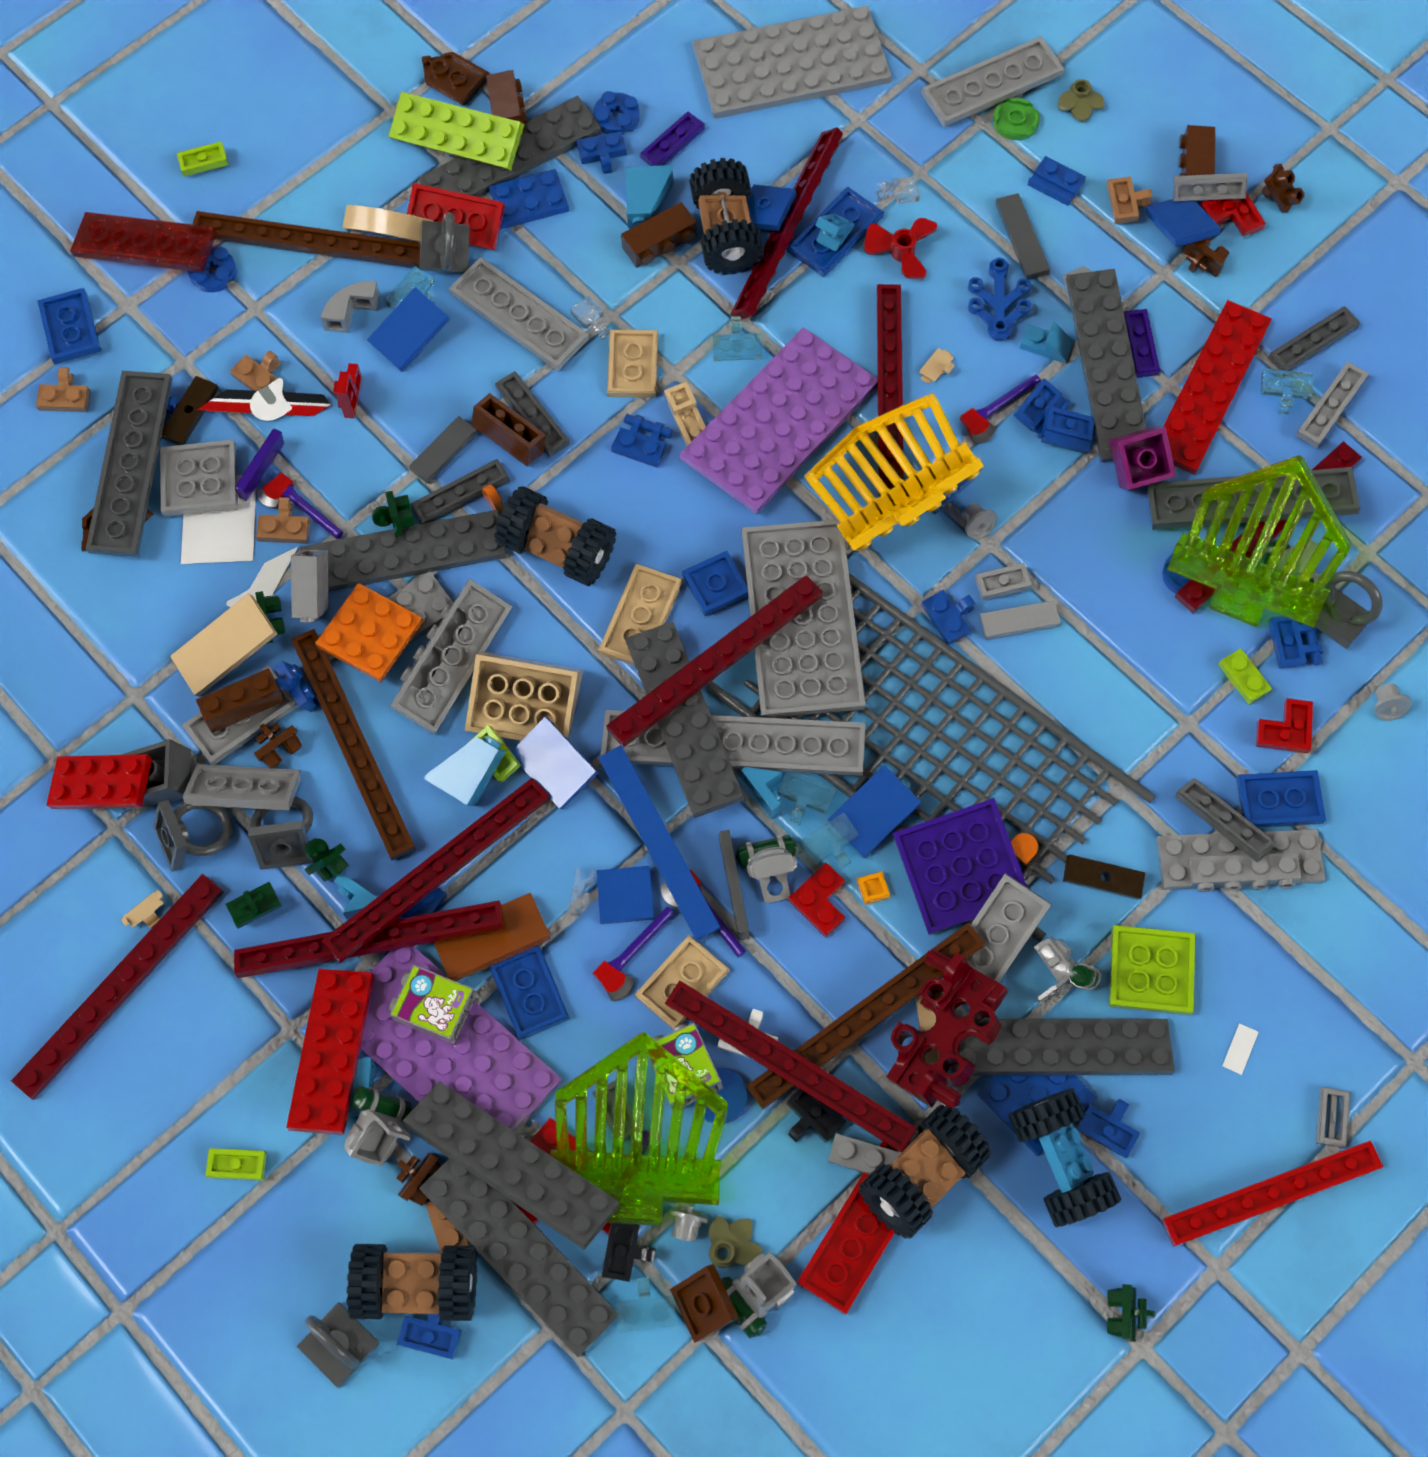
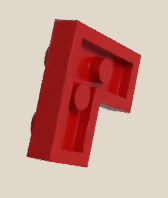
M1247 193L1244 199L1208 200L1201 203V208L1217 224L1232 219L1242 237L1263 230L1266 225Z
M348 363L347 372L340 371L338 381L334 382L333 393L338 398V407L342 409L344 418L354 419L362 381V374L358 364Z
M1287 698L1284 702L1283 722L1259 719L1257 722L1256 747L1309 753L1312 742L1313 701Z
M826 862L788 897V901L825 938L845 920V916L828 901L845 884V880Z

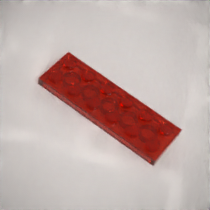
M85 212L70 252L74 257L203 272L217 231L214 227Z

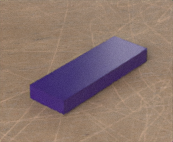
M687 111L640 153V158L650 166L665 165L705 129V124Z
M1147 309L1123 311L1136 378L1159 376L1160 367Z
M275 428L272 429L239 479L236 489L240 499L245 501L249 499L283 447L284 439L281 431Z

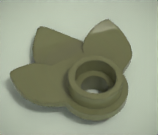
M1084 79L1076 80L1070 86L1069 91L1061 94L1058 101V109L1060 111L1071 110L1072 116L1080 122L1090 118L1092 109L1104 108L1102 95L1093 91L1091 84Z
M718 1216L712 1222L709 1228V1237L712 1242L709 1249V1258L715 1266L727 1268L734 1263L747 1265L748 1262H751L761 1254L762 1247L750 1242L752 1236L751 1219H740L728 1225L723 1217ZM722 1248L729 1252L728 1257L725 1259H721L718 1256V1251Z

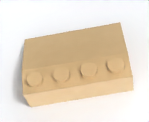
M488 652L476 654L465 731L479 733L489 725L494 728L500 737L522 741L544 717H548L569 740L580 692L583 669Z

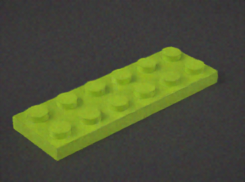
M401 92L388 137L397 141L511 170L524 124L519 121Z

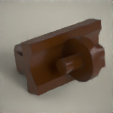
M1275 164L1273 172L1264 180L1266 185L1262 189V193L1266 198L1273 197L1281 213L1289 211L1292 205L1300 204L1305 194L1302 188L1293 187L1292 184L1295 181L1293 171L1284 170L1282 164Z
M1207 238L1187 244L1183 253L1186 255V259L1191 262L1188 270L1192 273L1199 268L1204 273L1208 271L1217 277L1221 273L1229 251L1223 246H1219L1215 251L1209 248L1212 240Z
M263 723L259 726L263 733L255 739L259 744H262L267 739L270 742L254 752V756L258 761L262 760L269 768L276 767L282 762V759L275 751L279 746L283 744L291 755L302 748L301 742L296 735L297 730L292 725L274 737V734L281 730L280 726L276 723L268 729Z
M428 1153L416 1170H414V1167L420 1160L414 1155L407 1164L399 1160L396 1165L402 1171L396 1179L403 1183L408 1175H411V1177L397 1195L406 1201L410 1200L423 1206L428 1198L419 1189L421 1187L420 1184L426 1176L430 1178L442 1166L437 1162L439 1158L432 1153Z

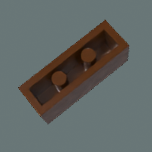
M509 70L486 75L492 115L519 121L523 124L528 123L520 78L515 79L514 71Z
M1187 125L1185 134H1181L1179 139V149H1182L1178 162V168H1182V173L1179 176L1215 174L1216 127Z
M680 202L622 233V248L636 268L643 264H649L653 259L662 254L671 252L675 247L690 242L697 236V224L684 204Z
M491 393L473 406L472 426L528 467L543 454L546 434Z
M269 668L196 699L203 719L212 733L285 701Z

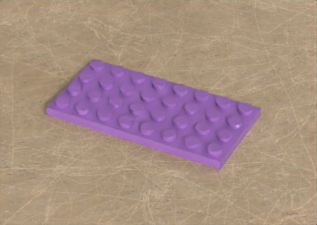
M803 327L680 453V460L757 515L877 387L878 379Z
M414 946L391 950L371 971L374 975L360 1049L371 1057L376 1064L418 1102L440 1081L517 1132L561 1084L562 1078L475 1001L454 1045L393 1021L389 1011L391 1001L394 996H399L402 989V978L406 971L411 970L413 965L446 978L448 976Z

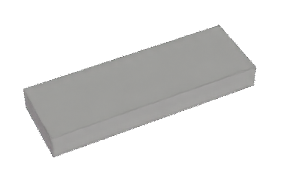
M1247 173L1174 176L1173 202L1246 198Z
M1055 600L981 613L979 616L985 640L1060 627L1061 624Z

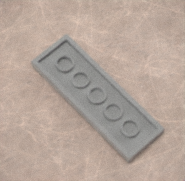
M1042 36L927 85L922 88L921 94L942 126L946 127L1060 77L1064 74V68Z
M482 257L449 288L451 295L557 371L589 340V334Z

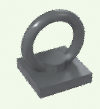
M447 212L444 215L443 222L422 220L419 270L464 274L468 270L470 225L455 224V216L451 212Z
M1340 571L1327 579L1323 588V596L1306 614L1304 619L1347 649L1362 630L1381 614L1383 608L1382 596L1376 585L1366 576L1353 571ZM1343 581H1350L1360 585L1371 598V610L1367 611L1336 589L1335 586Z
M294 797L291 805L301 811L303 815L301 821L261 826L263 817L271 810L256 809L250 820V828H248V837L260 870L313 863L305 853L306 844L309 842L307 832L313 823V811L303 799Z
M169 800L158 802L153 828L172 872L182 869L186 853L194 856H209L220 852L230 842L233 835V822L230 814L224 807L184 805L183 802L173 811ZM194 809H205L213 812L222 823L223 829L220 838L214 843L204 846L190 843L186 826L181 820L182 816Z
M338 1302L322 1320L314 1315L306 1318L305 1324L311 1332L297 1347L337 1388H340L378 1347L380 1342L357 1319H351L348 1310Z

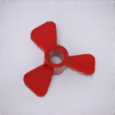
M919 218L914 221L910 230L899 229L894 235L877 224H871L867 229L864 251L868 255L891 251L892 257L896 261L902 262L901 272L904 277L924 279L926 277V270L915 257L916 242L937 230V223L926 218Z

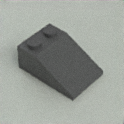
M168 739L121 754H147L152 757L142 806L158 805V802L169 800L170 803L183 800V794L190 780L191 749Z

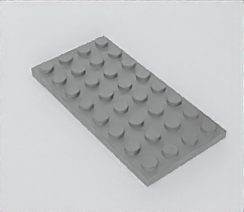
M868 6L693 41L694 52L714 119L891 83L892 79Z
M838 519L741 528L750 617L805 575L823 591L822 598L754 649L761 718L865 709L845 539L836 526L840 523Z

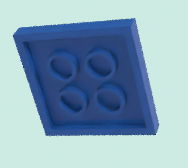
M996 1075L977 1094L1014 1133L1015 1131L1008 1114L1039 1099L1074 1088L1084 1111L1097 1098L1075 1075ZM1041 1136L1023 1141L1036 1156L1043 1151L1039 1140Z

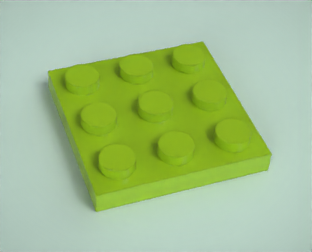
M1113 925L1111 928L1108 1007L1192 1015L1194 1011L1195 933Z

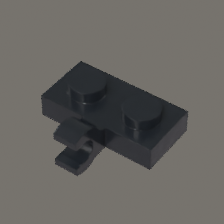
M800 1089L786 1101V1105L800 1118L788 1133V1136L795 1142L811 1128L827 1143L846 1123L837 1112Z
M612 1218L601 1277L630 1282L634 1259L654 1262L656 1248L636 1246L640 1222Z

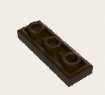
M195 376L163 427L161 438L177 445H184L205 412L197 409L214 398L219 389L218 385Z
M1070 854L1066 858L1063 882L1139 900L1142 898L1145 872ZM1101 874L1105 877L1104 881L1101 879Z

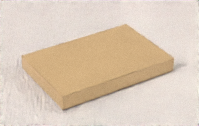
M610 330L608 397H656L658 330Z
M688 935L635 993V997L674 1030L687 1020V1018L665 1005L666 1000L678 981L684 982L707 997L730 972V969Z

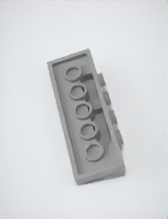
M469 579L452 605L447 603L439 615L443 618L439 626L435 624L432 626L426 636L430 639L426 647L421 645L413 656L417 660L413 668L408 666L401 675L400 679L404 682L389 707L431 734H435L474 671L476 654L486 651L512 606Z
M1318 829L1264 831L1266 835L1277 843L1275 848L1259 862L1254 861L1220 833L1158 836L1156 843L1162 890L1198 889L1199 892H1209L1214 890V888H1225L1226 891H1235L1241 889V887L1250 886L1253 890H1261L1273 885H1278L1281 889H1287L1297 884L1324 883L1325 873Z

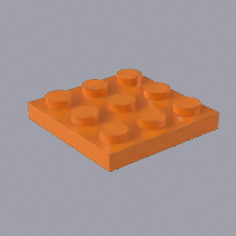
M358 583L315 644L317 648L381 683L424 621L417 614Z

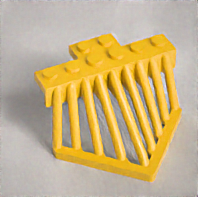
M930 393L856 426L804 477L840 521L836 526L853 551L856 549L860 551L871 545L873 538L878 535L882 537L893 530L892 526L898 523L902 527L904 525L907 527L911 526L920 519L919 516L924 512H932L942 505L941 501L946 499L944 494L947 495L958 488L957 484L965 479L969 481L980 474L979 470L984 465L978 457L973 455L966 442L959 444L934 393ZM926 408H931L951 449L946 454L922 412ZM910 415L914 416L936 457V461L933 463L929 461L904 418ZM895 423L921 465L922 470L918 472L914 469L886 426ZM878 432L908 476V479L904 481L899 477L870 438L869 433ZM859 440L885 473L894 488L890 490L858 449L856 443ZM847 451L881 495L879 498L873 496L843 455ZM835 463H837L868 505L862 507L831 468ZM825 475L854 514L848 516L819 481L820 477Z

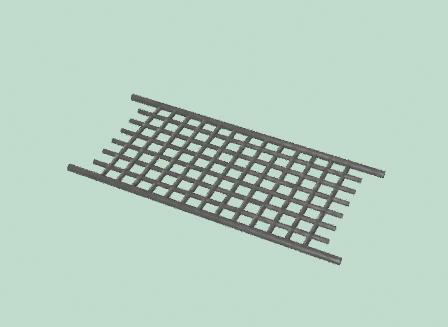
M849 573L850 586L854 589L852 602L861 594L875 604L865 616L853 608L854 617L860 620L856 626V634L858 635L867 625L880 635L870 649L857 640L858 649L864 653V656L860 659L861 668L870 658L885 668L874 682L862 674L863 683L869 687L864 693L865 702L876 692L890 703L879 716L866 706L864 710H860L874 721L865 732V745L878 754V757L867 769L863 766V776L853 786H850L838 777L837 774L818 775L850 798L867 779L874 775L873 772L881 762L886 760L899 770L895 775L899 780L906 775L920 786L914 793L918 799L927 791L941 802L930 816L920 808L913 812L925 822L937 818L946 807L954 812L962 809L952 802V799L962 787L978 798L973 804L975 805L989 800L991 793L1001 784L1015 795L1004 809L997 804L1002 820L1006 819L1021 831L1018 834L1027 833L1032 835L1037 840V843L1042 846L1022 871L1024 880L1033 870L1050 884L1054 882L1055 878L1037 864L1047 851L1066 863L1067 855L1053 846L1063 831L1082 845L1087 839L1068 825L1078 812H1081L1097 825L1100 824L1102 819L1084 807L1094 792L1113 806L1118 801L1099 787L1108 775H1111L1149 804L1156 796ZM880 608L895 619L886 630L871 621ZM900 623L915 633L906 645L891 635ZM920 638L936 648L926 660L911 650ZM885 640L901 650L890 664L875 653ZM940 653H943L956 663L947 675L932 665ZM906 655L921 665L911 678L895 668ZM961 668L977 678L968 690L952 680ZM926 670L942 680L931 694L916 683ZM890 673L905 683L895 697L880 687ZM747 679L743 685L759 696L758 687ZM713 681L706 687V690L742 717H759L756 715V712L760 709L759 700L751 709H748ZM982 682L998 693L988 705L973 695ZM946 685H949L962 695L952 709L936 698ZM911 688L926 698L916 712L900 702ZM1002 698H1005L1018 708L1009 721L993 710ZM967 700L983 710L973 724L957 713ZM931 703L947 714L936 728L921 717ZM894 707H897L910 717L900 731L884 720ZM858 710L849 711L843 719L833 712L823 714L832 721L849 722ZM822 713L813 714L808 720H817ZM1023 713L1039 723L1030 736L1014 725ZM988 715L1004 726L994 739L978 729ZM797 716L776 717L780 719H785L786 717L788 719H800ZM952 718L968 729L957 743L941 732ZM915 722L931 732L921 746L905 736ZM879 725L894 736L884 749H881L868 739ZM1045 728L1060 738V741L1051 751L1036 741V738ZM1009 730L1025 741L1015 754H1012L999 744ZM972 734H975L988 744L978 758L962 747ZM936 737L952 748L941 762L925 751ZM899 741L915 751L905 765L889 755ZM1066 743L1082 754L1073 766H1070L1056 756ZM1030 746L1046 756L1036 770L1020 760ZM994 749L1009 759V762L999 774L983 763ZM957 752L973 763L962 777L947 767V764ZM920 756L936 767L925 781L909 770ZM1087 759L1103 770L1094 782L1078 772ZM1051 761L1067 772L1057 786L1041 775ZM1014 765H1017L1030 775L1029 779L1020 789L1005 779V776ZM978 768L994 779L983 793L967 782ZM941 772L957 782L946 797L931 786L932 782ZM1072 777H1075L1089 788L1079 801H1076L1063 791ZM1036 780L1052 791L1042 805L1025 794ZM1057 796L1073 806V809L1063 821L1047 810ZM1020 800H1023L1036 810L1026 824L1010 814ZM1042 815L1058 826L1047 841L1031 829ZM900 824L894 832L906 829V827ZM1038 927L1031 934L1039 942L1046 935Z

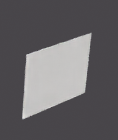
M237 475V483L242 475ZM256 488L247 501L240 499L238 496V509L183 514L181 564L253 561Z

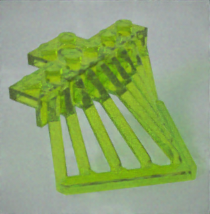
M1298 455L1206 488L1189 534L1183 533L1174 548L1167 570L1215 588L1209 608L1257 627L1259 625L1264 610L1268 609L1314 628L1330 593V590L1326 589L1325 586L1346 558L1352 543L1302 456ZM1287 474L1252 556L1247 558L1245 556L1277 479ZM1298 478L1302 485L1300 495L1267 564H1262L1261 562L1268 543ZM1264 483L1234 553L1231 551L1232 543L1254 491V486ZM1242 490L1221 544L1216 546V537L1232 499V494ZM1220 498L1203 541L1200 539L1199 534L1212 500ZM1310 499L1315 510L1283 570L1280 571L1277 568L1281 557ZM1320 521H1322L1327 531L1298 577L1293 576L1292 574ZM1333 541L1338 551L1318 580L1314 583L1308 582Z
M642 1032L556 1091L557 1150H551L550 1156L619 1201L618 1210L607 1223L661 1226L663 1202L719 1204L721 1160L714 1159L727 1117L728 1102L652 1037ZM637 1055L630 1154H624L628 1061ZM649 1056L656 1062V1076L648 1155H642L647 1060ZM617 1069L612 1153H606L607 1075ZM667 1073H669L677 1080L665 1157L660 1156L666 1079ZM596 1084L594 1152H589L587 1147V1089ZM688 1090L697 1098L684 1158L677 1156L686 1091ZM575 1098L576 1151H571L568 1145L566 1104ZM706 1107H708L715 1113V1118L702 1159H698L696 1155Z

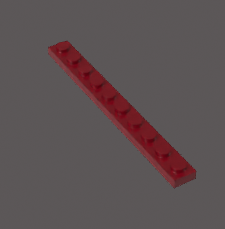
M838 127L821 132L793 188L797 196L780 230H772L763 248L764 255L760 257L761 261L755 264L730 313L735 320L750 318L756 313L757 306L765 295L771 278L776 273L779 261L784 257L785 249L794 237V231L798 223L803 219V213L807 205L812 201V195L816 187L821 183V177L825 169L830 165V159L834 151L839 147V141L843 133Z
M877 284L878 416L903 406L901 284ZM895 423L886 426L903 451V436ZM878 434V449L899 477L904 480L903 469ZM878 465L879 477L891 490L894 488L893 484Z
M1343 441L1312 470L1353 468L1360 462L1362 456ZM1296 519L1254 522L1176 592L1174 598L1194 614Z
M805 575L606 725L607 731L624 748L822 598L823 591Z
M533 778L529 779L322 940L323 945L339 963L343 962L549 801V795Z
M202 874L17 1073L11 1082L29 1098L34 1100L222 896L223 890Z
M499 900L397 919L348 958L504 929L501 902ZM332 932L234 950V974L238 979L335 961V957L322 943V940Z
M679 980L666 1000L665 1005L900 1153L906 1149L917 1130L915 1126Z

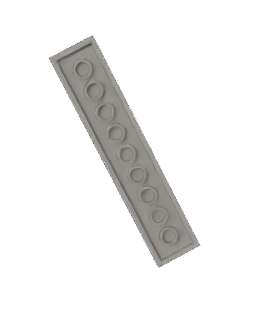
M605 710L600 756L620 746L619 742L607 731L606 725L624 711ZM711 715L732 769L751 767L779 772L863 776L866 723ZM657 723L624 747L632 764L673 766Z

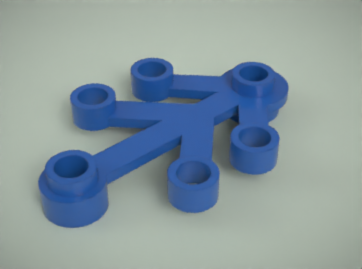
M1001 257L992 260L989 266V275L994 278V296L983 287V281L978 277L971 278L968 284L969 292L980 297L970 299L968 310L971 314H976L988 325V334L995 341H1003L1008 338L1012 331L1011 325L1022 316L1028 315L1032 306L1029 300L1021 299L1017 303L1016 310L1008 316H1004V310L1022 295H1027L1030 292L1031 282L1025 278L1018 280L1016 288L1004 297V278L1007 276L1009 265ZM972 284H977L979 287H973ZM1025 285L1027 288L1023 289L1020 286ZM983 301L994 310V316L983 308ZM977 304L979 307L975 308L972 305ZM1020 306H1026L1027 309H1022Z

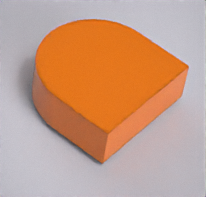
M489 484L482 488L483 497L491 508L498 510V513L503 511V501L494 486Z
M1021 833L1016 835L1010 842L1017 860L1025 867L1035 857L1038 843L1032 835Z

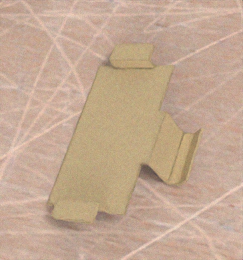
M938 348L919 371L922 374L921 380L929 384L931 380L935 382L945 372L949 374L954 368V364L951 362L954 359L952 354L945 349L941 350Z
M159 890L153 892L124 915L121 919L122 923L125 926L130 924L134 928L143 920L149 928L154 926L160 920L154 911L164 904L161 901L163 897Z

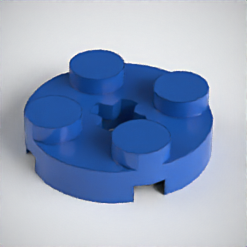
M612 91L603 93L602 98L594 106V118L601 126L602 132L610 134L622 131V135H624V131L634 130L640 120L637 99L625 93H613ZM617 111H618V112L622 113V114H618L617 117H614V116H613V112H617Z
M208 247L191 253L187 272L192 284L200 287L202 291L209 293L222 291L228 287L227 283L231 279L232 281L235 279L237 274L236 264L226 248ZM213 266L218 267L214 269L213 273H209V271L207 270L208 268Z

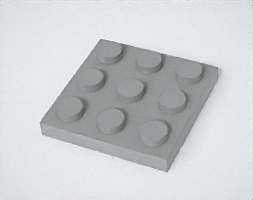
M234 439L160 447V493L163 517L238 509V493L236 489L237 454Z

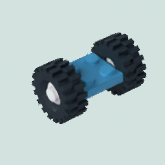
M1074 1088L1039 1099L1008 1114L1019 1142H1025L1041 1136L1039 1138L1060 1187L1054 1193H1050L1043 1198L1055 1227L1070 1225L1076 1221H1082L1090 1216H1095L1097 1213L1104 1212L1108 1208L1115 1206L1122 1200L1110 1172L1094 1175L1092 1161L1086 1155L1081 1144L1080 1133L1073 1125V1122L1085 1116Z

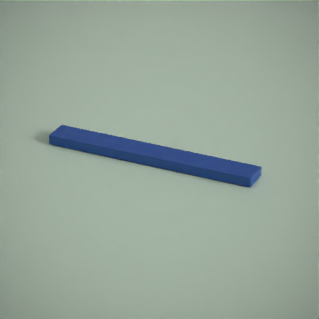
M620 745L598 757L695 939L699 941L721 929L624 748Z

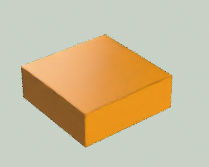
M882 871L856 879L864 906L890 898L891 895Z

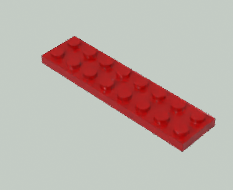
M1226 301L1163 426L1166 427L1175 467L1193 475L1196 474L1272 318L1232 301Z

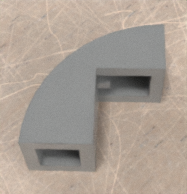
M364 281L349 285L331 297L320 317L325 331L349 333L353 309L377 311L380 299L377 281Z

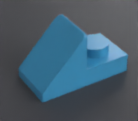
M835 213L820 216L815 225L821 228L817 242L833 251H837L853 229L855 223Z
M1053 322L1050 331L1028 324L1019 349L1066 363L1073 340L1055 322Z
M751 767L741 769L742 781L768 815L774 818L780 814L781 798L774 789L771 791L770 789L782 781V773Z
M342 873L334 879L335 884L339 888L337 892L350 901L342 912L347 920L377 898V896Z

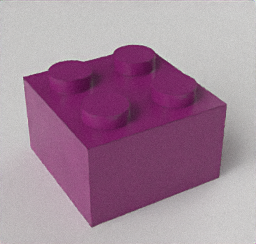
M1154 426L1109 439L1120 488L1131 490L1176 477L1166 427Z

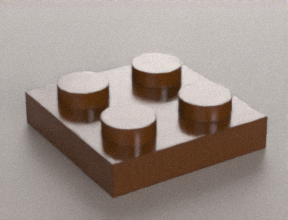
M714 1264L702 1268L670 1289L694 1343L707 1338L739 1318Z

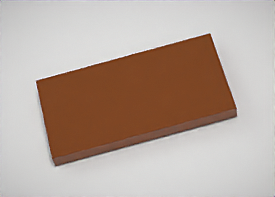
M531 892L502 905L504 929L434 942L448 979L458 981L551 940Z

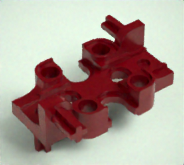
M932 948L931 951L926 953L927 957L924 962L944 973V980L940 978L927 980L918 994L922 999L920 1004L935 1014L936 1022L928 1031H919L909 1024L904 1025L900 1021L897 1023L891 1034V1042L898 1051V1057L886 1078L931 1108H933L938 1100L949 1108L954 1109L955 1106L959 1105L962 1095L947 1085L953 1087L964 1085L976 1067L971 1061L960 1055V1043L968 1037L978 1038L981 1042L988 1045L994 1042L1001 1029V1023L995 1012L1009 991L996 980L969 966L965 957L957 952L951 959ZM937 992H944L941 998L933 999ZM960 1005H968L970 1011L967 1016L960 1018L955 1015V1011ZM990 1018V1021L987 1025L982 1027L978 1026L979 1022L982 1019ZM913 1037L909 1045L902 1046L906 1038ZM930 1051H937L939 1053V1059L934 1064L925 1062V1056ZM958 1064V1070L953 1074H949V1068L952 1065Z

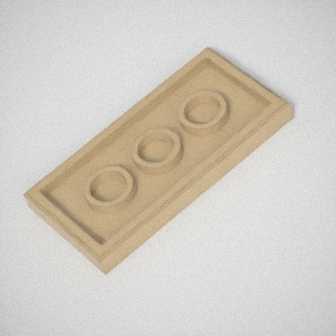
M635 564L598 649L599 654L635 666L625 638L666 624L682 587L683 579Z
M248 593L170 657L193 694L200 697L278 634L253 595Z

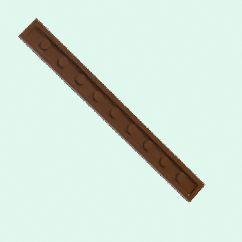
M196 211L190 230L192 235L197 237L419 268L420 243L201 211Z
M312 629L292 638L291 641L390 859L393 861L415 851L416 848L326 652L317 648L315 644L319 637L315 629Z
M967 923L933 949L951 959L957 952L967 960L985 947V943L971 925ZM926 954L794 1050V1052L821 1068L916 998L927 980L931 978L941 979L944 973L926 964L924 960L927 956ZM767 1070L746 1087L764 1110L795 1086Z

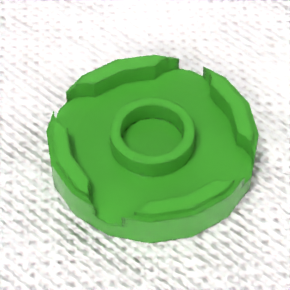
M1022 98L1007 99L1006 102L997 105L993 114V126L996 132L1009 140L1029 138L1036 132L1039 125L1038 110L1033 107L1030 101Z

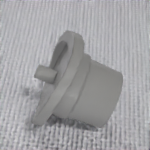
M978 503L968 505L961 515L967 524L965 528L966 534L972 539L986 537L993 530L997 521V515L993 510H984Z
M1395 684L1382 685L1375 692L1378 702L1374 706V712L1383 721L1396 720L1403 716L1411 707V699L1408 696L1401 695Z
M689 1205L688 1208L676 1207L669 1210V1214L674 1216L672 1236L685 1241H696L701 1222L708 1223V1217L700 1211L694 1210L693 1206Z

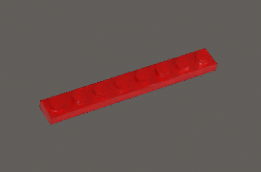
M1370 1140L1162 1219V1223L1172 1246L1175 1247L1383 1168V1165Z

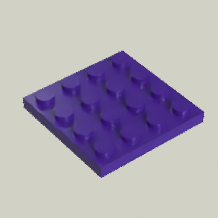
M994 798L893 833L928 935L974 920L1005 873L1027 887Z

